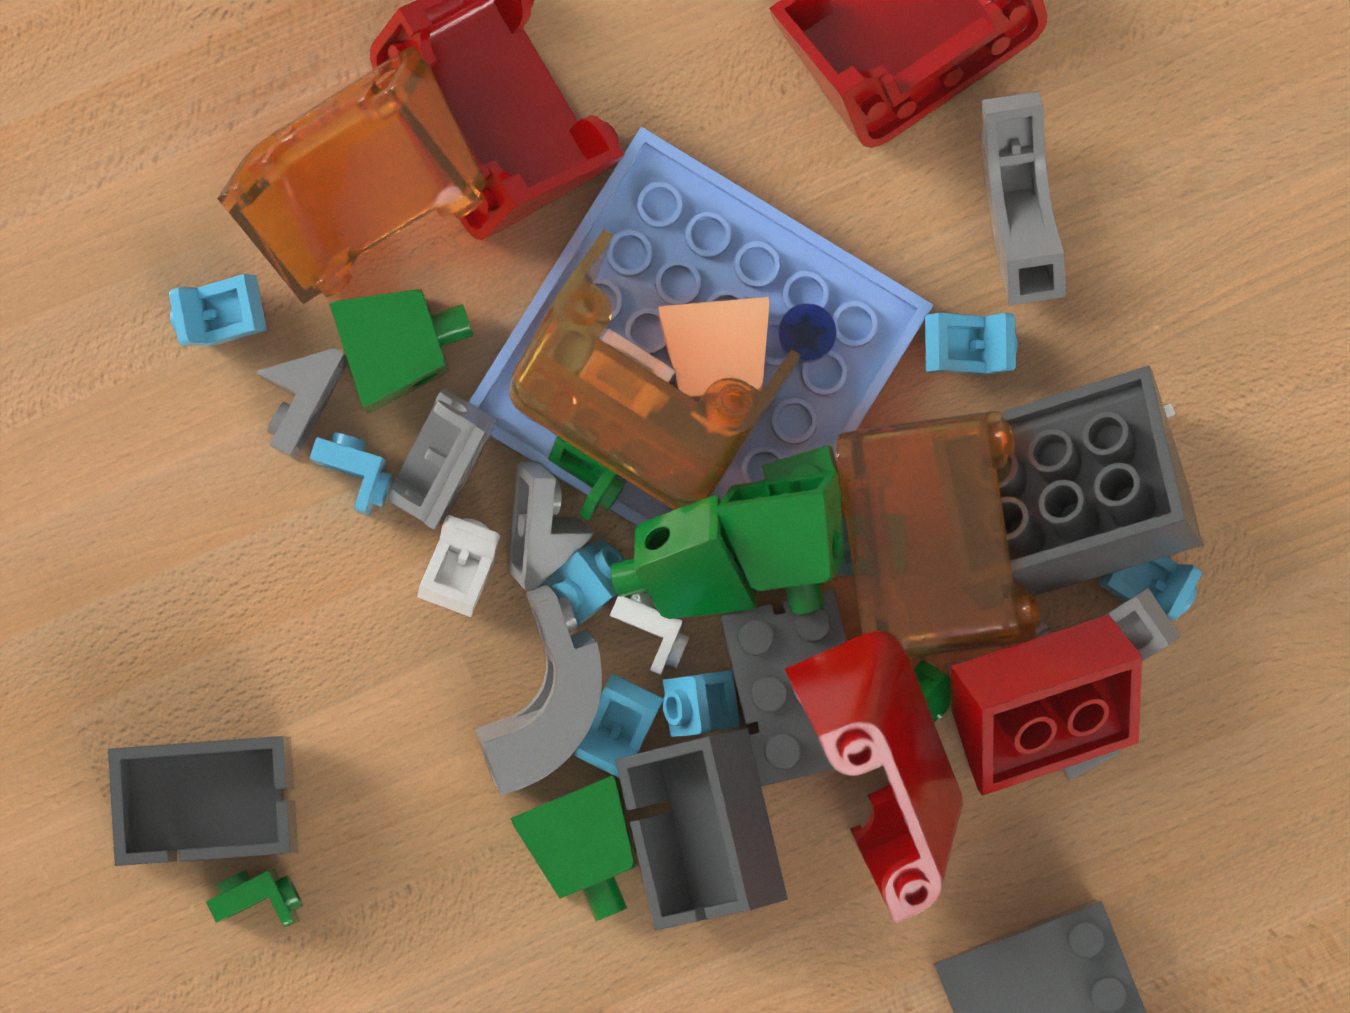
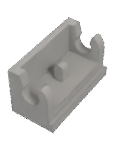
M442 389L398 476L390 487L392 491L388 499L400 509L425 522L424 524L428 527L435 529L449 515L499 419L446 389Z

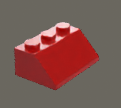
M1110 615L951 666V711L976 787L982 796L1139 743L1142 656Z

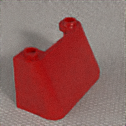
M416 0L398 8L372 43L370 61L377 80L467 232L475 239L483 240L505 230L614 167L625 156L620 147L618 135L609 123L593 115L579 121L577 120L523 29L531 17L534 0Z
M780 0L769 8L775 24L842 120L864 147L869 148L878 147L889 142L1021 52L1041 35L1047 24V11L1043 0Z
M873 631L798 662L784 670L795 696L805 710L821 742L826 757L835 770L846 775H859L884 766L891 785L867 795L871 803L869 820L863 828L859 824L850 828V831L894 922L897 923L929 908L939 897L963 806V799L906 651L896 636L885 631Z

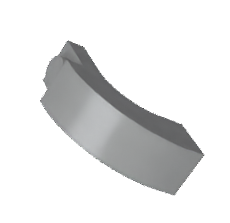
M1037 91L982 100L983 131H980L985 184L994 242L1009 306L1066 297L1064 251L1056 227L1049 192L1045 157L1043 103L1040 93Z
M548 584L526 592L546 653V671L538 693L519 712L475 729L492 781L501 796L536 783L559 768L584 740L596 716L600 702L602 665L597 641L587 629L573 635L569 634V632L578 629L570 602L567 597L558 599Z

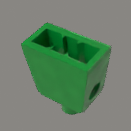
M422 289L329 303L362 407L367 413L376 411L449 372L442 346L474 336L464 304L431 314Z
M837 470L731 485L716 509L750 586L757 591L785 588L790 610L793 614H806L823 607L825 601L820 583L833 579L844 560L845 553Z
M719 495L704 498L640 523L635 529L634 558L611 564V580L616 594L619 597L647 591L660 615L667 619L756 609V590L750 586L718 517L716 507L721 502Z
M613 775L511 818L516 831L560 899L583 890L595 922L627 909L615 876L635 868L636 864L618 784Z

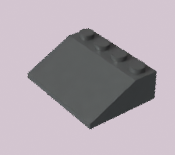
M1149 365L931 434L961 586L982 611L1203 546L1190 489L1153 370Z
M1099 900L1089 901L934 963L953 1013H1147L1104 905Z

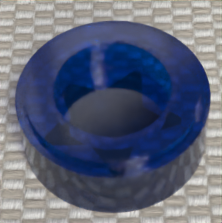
M806 303L791 308L780 322L778 331L780 346L787 356L801 363H813L823 359L833 348L836 339V325L832 316L824 308L815 304Z

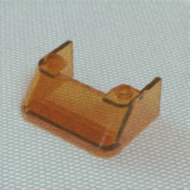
M603 230L557 294L514 369L509 383V396L513 405L520 412L666 506L676 510L713 496L782 393L801 354L791 349L763 392L743 380L723 378L712 383L699 402L600 339L607 329L612 316L609 298L601 289L593 285V282L599 275L614 236L608 231Z

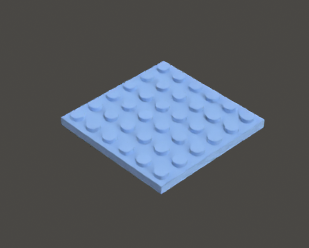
M640 127L625 151V156L618 162L469 400L470 404L499 419L490 437L529 461L540 462L552 475L588 496L592 487L549 461L548 457L556 437L568 420L579 427H590L601 433L607 439L609 446L627 456L619 475L627 483L610 511L636 527L642 522L710 496L719 495L722 500L731 485L758 482L765 479L761 465L829 445L832 446L837 463L924 322L925 315H928L933 307L932 303L655 134ZM769 297L762 395L755 398L739 399L741 431L708 434L704 402L681 403L674 375L670 381L675 383V387L669 400L658 413L651 410L645 420L578 378L608 328L671 367L660 325L659 306ZM805 313L808 314L813 326L827 328V331L817 339L818 354L807 348L794 353L791 351L794 337L785 327L799 325Z

